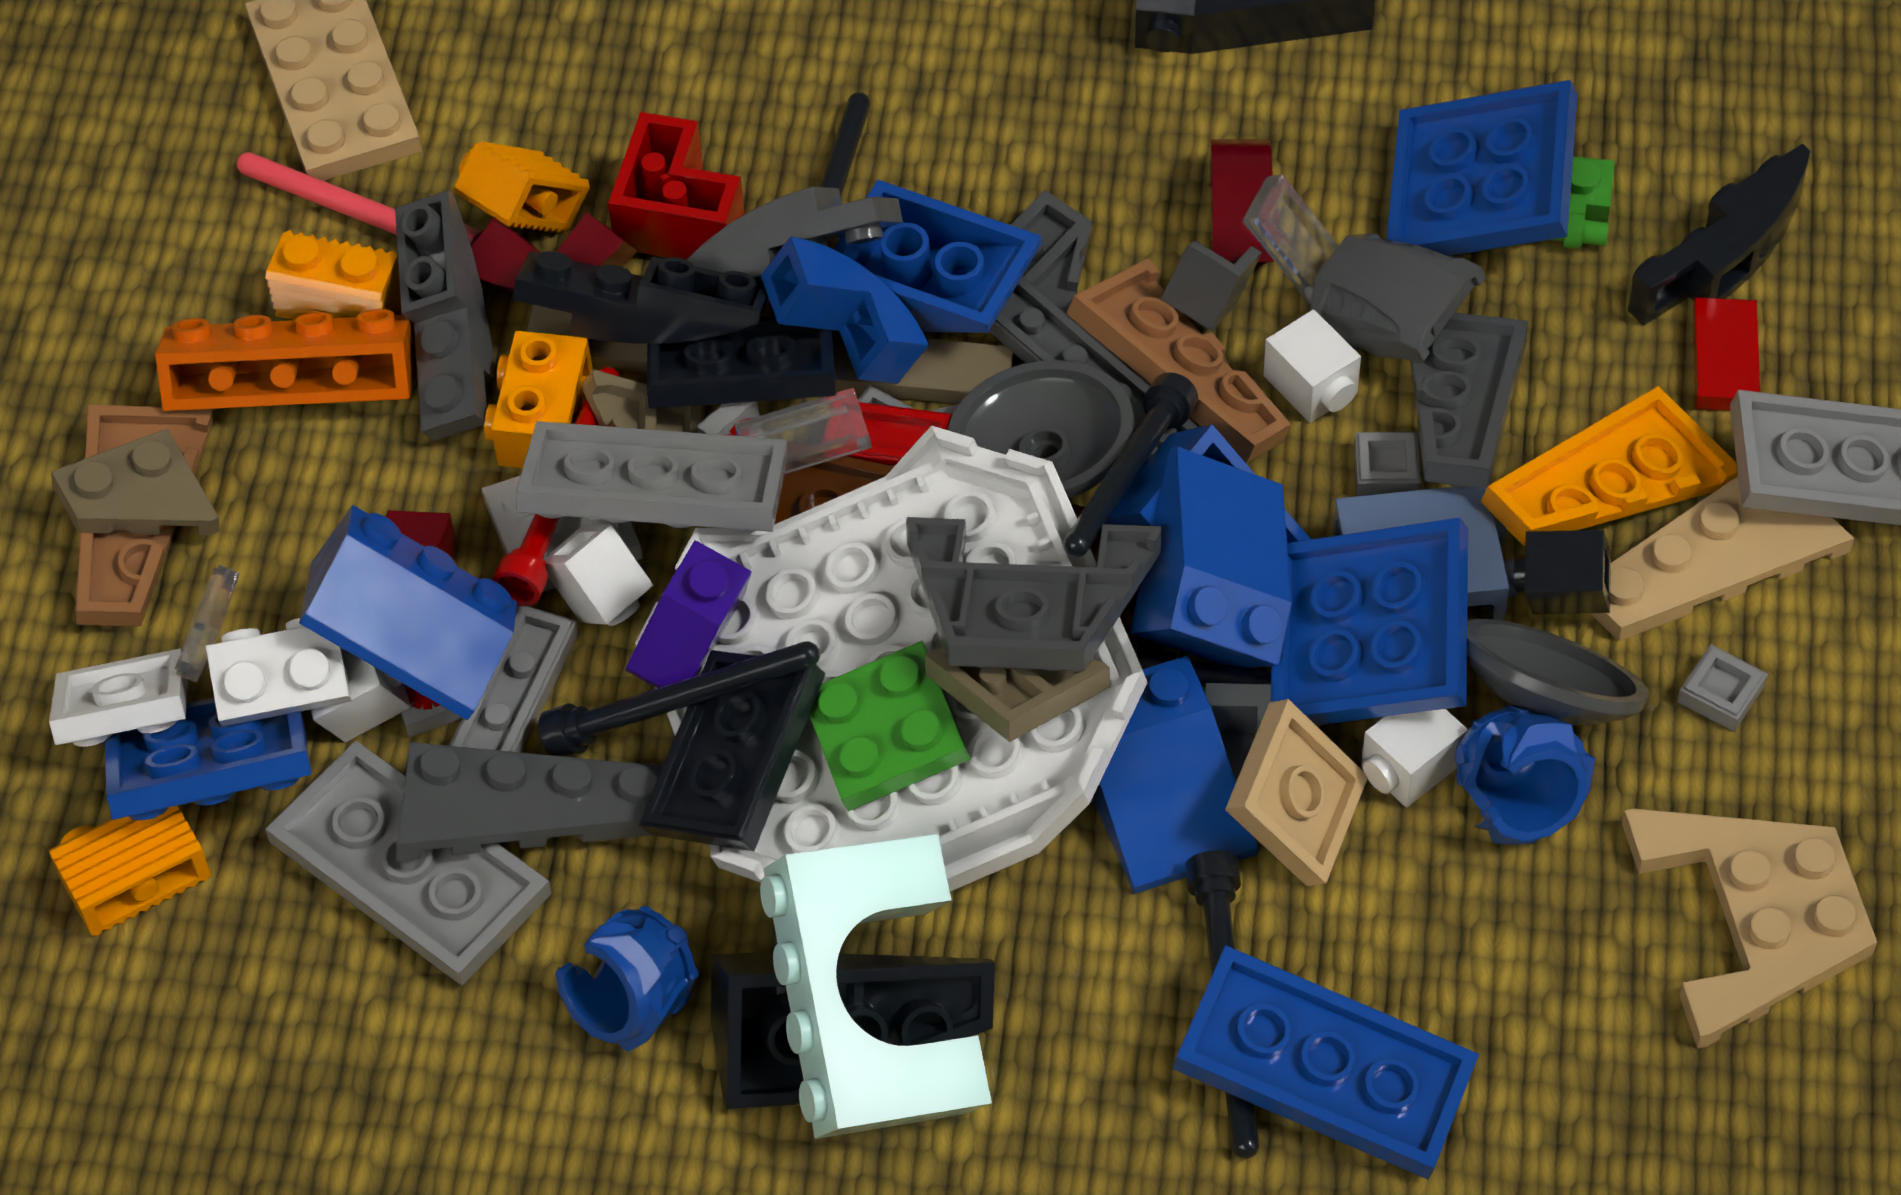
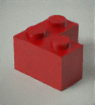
M640 112L608 202L612 231L639 253L668 258L677 257L687 260L712 236L731 222L745 215L741 176L702 170L703 160L698 121Z

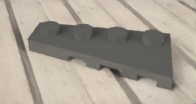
M1455 312L1428 348L1430 354L1424 362L1410 360L1425 481L1444 483L1460 488L1476 487L1487 489L1489 486L1527 343L1528 321Z

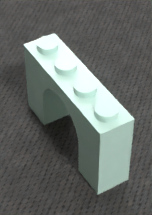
M932 834L785 854L763 868L765 877L762 878L760 886L761 902L766 915L770 918L773 917L778 943L773 952L774 970L779 983L786 985L791 1011L786 1020L787 1039L792 1051L795 1054H799L804 1079L799 1088L800 1107L806 1121L812 1122L815 1139L963 1115L992 1104L978 1035L913 1046H898L882 1042L866 1033L854 1022L843 1005L837 986L836 968L839 952L847 935L857 924L928 914L951 901L939 835Z

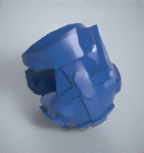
M1506 706L1503 709L1486 714L1479 720H1473L1471 728L1459 740L1454 759L1457 764V784L1461 785L1469 793L1475 804L1482 810L1481 815L1484 821L1474 827L1487 830L1494 843L1512 845L1535 843L1541 838L1551 836L1571 820L1576 819L1591 789L1595 757L1586 753L1582 741L1573 733L1572 724L1551 716L1539 715L1532 712V709L1520 706Z
M643 906L640 909H625L617 912L606 921V924L599 926L584 944L586 953L593 954L602 959L593 977L586 969L577 965L574 966L570 962L561 968L558 967L555 975L558 992L571 1017L590 1036L611 1044L617 1043L629 1052L647 1042L671 1013L675 1015L687 1005L693 991L695 978L698 977L699 972L694 964L693 955L689 948L690 942L685 930L677 924H672L649 906Z

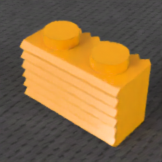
M481 141L474 144L473 148L463 157L459 166V177L454 186V193L492 217H495L508 227L512 225L515 228L518 226L521 229L524 227L526 229L544 230L545 232L555 231L556 233L561 232L565 234L570 229L590 189L588 179L580 178V175L572 173L570 168L562 167V164L554 162L552 157L544 156L543 151Z
M291 230L282 233L265 279L268 280L267 287H270L269 294H272L271 301L274 302L273 309H276L275 316L295 320L298 316L306 313L325 312L331 314L332 318L357 317L358 314L372 309H387L392 311L394 315L402 314L398 256L394 250L385 253L383 248L374 251L371 245L361 247L358 243L351 246L348 241L339 244L337 239L328 242L325 236L317 240L313 234L304 236L300 232L293 235Z
M178 805L168 807L165 813L152 819L132 820L128 816L115 820L110 819L96 827L89 825L77 827L62 838L60 845L48 850L58 876L91 936H99L103 930H111L115 924H123L128 917L135 918L139 911H148L151 905H160L163 899H171L175 893H183L187 887H195L199 881H207L211 876L202 847Z

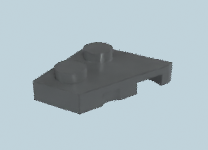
M1044 190L1011 226L1041 236L1042 244L1023 276L1067 313L1071 301L1078 291L1091 236L1092 221Z

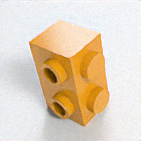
M515 331L510 354H501L498 362L497 389L500 391L498 403H490L485 415V439L494 443L498 466L523 468L537 421L575 424L586 399L583 392V381L593 370L588 338Z

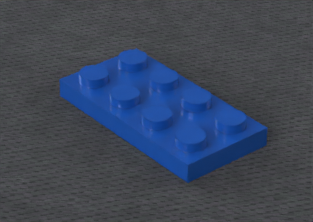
M1225 945L1172 1069L1429 1180L1479 1054Z

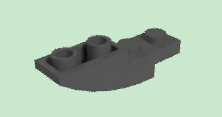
M812 186L784 195L751 210L725 226L703 243L687 260L696 267L722 273L739 271L752 276L757 281H762L761 274L790 236L816 242L828 247V241L846 237L847 245L863 244L882 239V228L903 223L898 198L869 197L842 204L839 188Z
M449 190L395 208L402 314L414 323L421 432L433 441L483 426L487 410L485 383L496 380L493 348L482 286L455 196Z

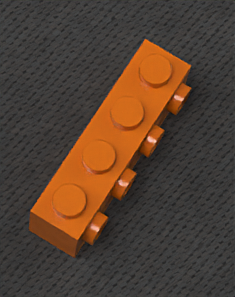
M387 309L367 310L358 314L357 317L332 318V315L329 313L311 312L289 321H271L267 316L250 315L239 318L234 323L209 324V321L206 319L189 318L180 320L172 326L165 328L155 353L163 411L410 399L416 375L411 321L404 315H394L392 311Z

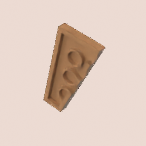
M1149 258L1074 295L1066 314L1131 367L1141 378L1152 384L1157 376L1172 372L1189 379L1198 393V403L1190 417L1200 426L1213 424L1245 463L1283 443L1291 426L1290 422L1246 371L1232 370L1223 359L1226 348L1213 333L1202 335L1188 319L1187 315L1161 300L1164 289L1157 282L1160 271Z
M88 405L85 459L168 429L195 475L214 423L213 409L163 411L162 407ZM160 525V534H134L127 530H115L111 533H80L76 599L77 625L142 626L177 526Z

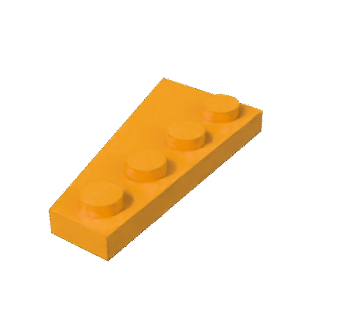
M1657 386L1490 484L1480 502L1522 545H1525L1526 532L1580 530L1713 493L1736 478L1738 470L1737 463Z

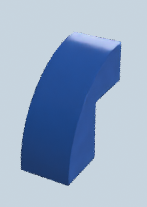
M790 236L761 274V279L778 324L840 331L855 374L859 380L898 384L929 346L917 321L898 296L869 270L834 249L806 239Z

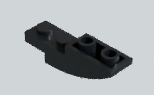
M1801 144L1782 157L1780 155L1772 156L1759 167L1756 173L1738 184L1729 183L1717 191L1708 206L1709 213L1706 228L1699 227L1693 230L1679 246L1661 257L1656 255L1646 259L1636 269L1632 277L1628 311L1644 326L1689 297L1693 301H1695V298L1726 299L1735 292L1766 261L1785 234L1796 211L1811 151L1804 144Z
M530 251L515 278L513 300L572 313L570 335L632 344H667L702 340L732 333L757 324L767 303L768 295L763 282L755 280L746 273L739 271L722 273L696 267L690 261L677 257L661 259L652 256L644 275L640 276L631 274L629 270L616 265L600 267L574 261L569 256L560 252L546 251L539 253Z

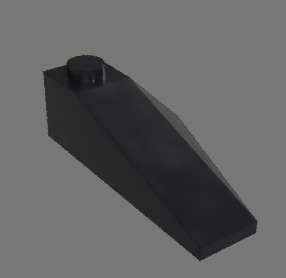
M1137 0L1135 48L1152 49L1159 52L1196 54L1372 30L1376 0Z
M774 951L711 955V1025L723 1101L727 1109L785 1106L800 1103L799 1088L804 1079L799 1054H795L792 1051L787 1039L786 1020L791 1011L786 985H781L775 974L773 964ZM839 953L836 978L843 1005L861 1029L882 1042L898 1046H913L971 1037L993 1028L995 962L992 959Z

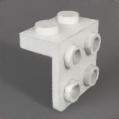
M300 618L287 622L285 625L286 630L260 635V630L249 628L223 634L221 636L222 643L206 645L219 723L223 727L351 702L343 649L299 624Z

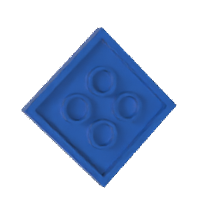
M1571 80L1399 110L1386 239L1418 245L1446 256L1567 237L1578 97Z
M1460 517L1287 543L1292 604L1279 665L1272 666L1271 702L1289 699L1315 725L1466 706L1468 528Z
M215 698L187 703L186 719L176 721L172 727L156 733H141L138 729L114 733L105 741L106 797L112 820L128 816L132 820L152 819L165 813L168 807L194 801L198 805L218 804L231 798L234 792L261 787L264 790L284 789L298 782L300 777L312 775L302 711L222 727L218 721Z

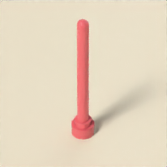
M251 152L243 153L237 159V168L245 176L397 235L394 208ZM464 223L470 245L472 246L483 230Z

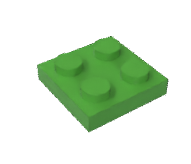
M923 641L821 684L809 715L841 801L848 812L971 759L943 688L926 675L925 654L928 653V650Z

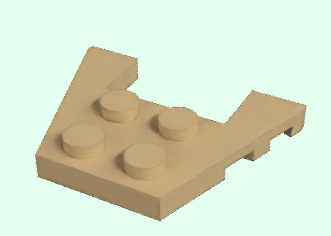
M1629 809L1624 811L1622 826L1638 874L1700 862L1707 863L1744 970L1682 983L1679 996L1697 1048L1713 1044L1720 1040L1722 1033L1743 1021H1746L1748 1024L1769 1013L1770 1006L1799 990L1805 993L1873 955L1877 940L1835 827L1645 809Z

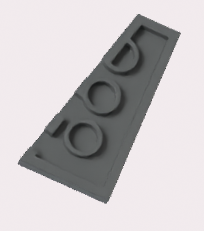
M410 742L396 845V861L419 859L420 850L451 847L452 855L480 853L481 844L518 841L520 849L546 846L547 840L552 837L577 835L581 842L650 836L648 832L639 826V823L663 766Z

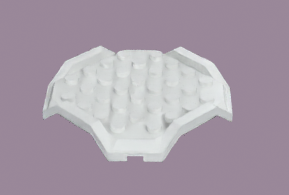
M931 426L885 477L774 525L773 532L754 531L740 533L729 528H696L677 562L675 570L678 569L692 543L696 540L752 571L746 593L713 650L760 656L800 642L810 641L816 644L820 650V659L816 665L826 673L822 682L824 683L920 641H923L928 652L942 646L907 545V517L965 519L966 544L963 562L1096 567L1097 564L1090 548L1084 556L1078 558L1069 556L1064 550V539L1076 522L1077 517L1052 461L1009 449L1006 455L978 447L972 437ZM656 602V604H655L653 610L651 611V613H650V615H649V617H648V619H647V621H646L644 627L642 628V630H641V632H640V634H639V636H638V638H637V640H636V642H635L636 646H637V644H638V642H639V640H640V638H641V636H642V634H643V632H644V630H645V628H646V626H647V624H648V622H649V620H650V618H651V616H652V614H653V612H654V610H655V608H656L658 602ZM1120 617L1092 658L1104 662L1110 667V688L1011 742L1007 741L944 690L971 759L849 812L841 801L809 715L755 851L709 845L711 858L718 868L761 883L762 878L765 877L763 868L785 854L938 834L949 890L953 891L1039 854L1090 804L1148 683ZM704 666L702 667L698 675H701ZM687 707L667 713L675 736Z

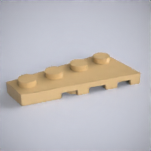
M1737 476L1611 562L1610 613L1590 614L1615 639L1621 641L1692 613L1693 606L1716 597H1721L1722 601L1746 593L1748 585L1777 575L1780 580L1803 571L1804 564L1828 555L1830 560L1850 553L1854 537L1832 517L1742 507L1739 478Z

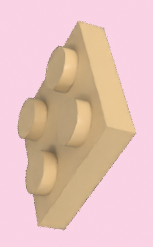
M1289 699L1269 702L1225 810L1306 886L1326 884L1368 778Z

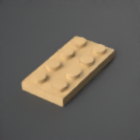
M255 0L244 3L250 25L305 174L325 181L422 152L419 134L366 0Z

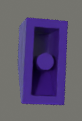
M694 540L663 592L625 671L656 688L697 676L704 666L710 651L715 647L743 599L752 571Z

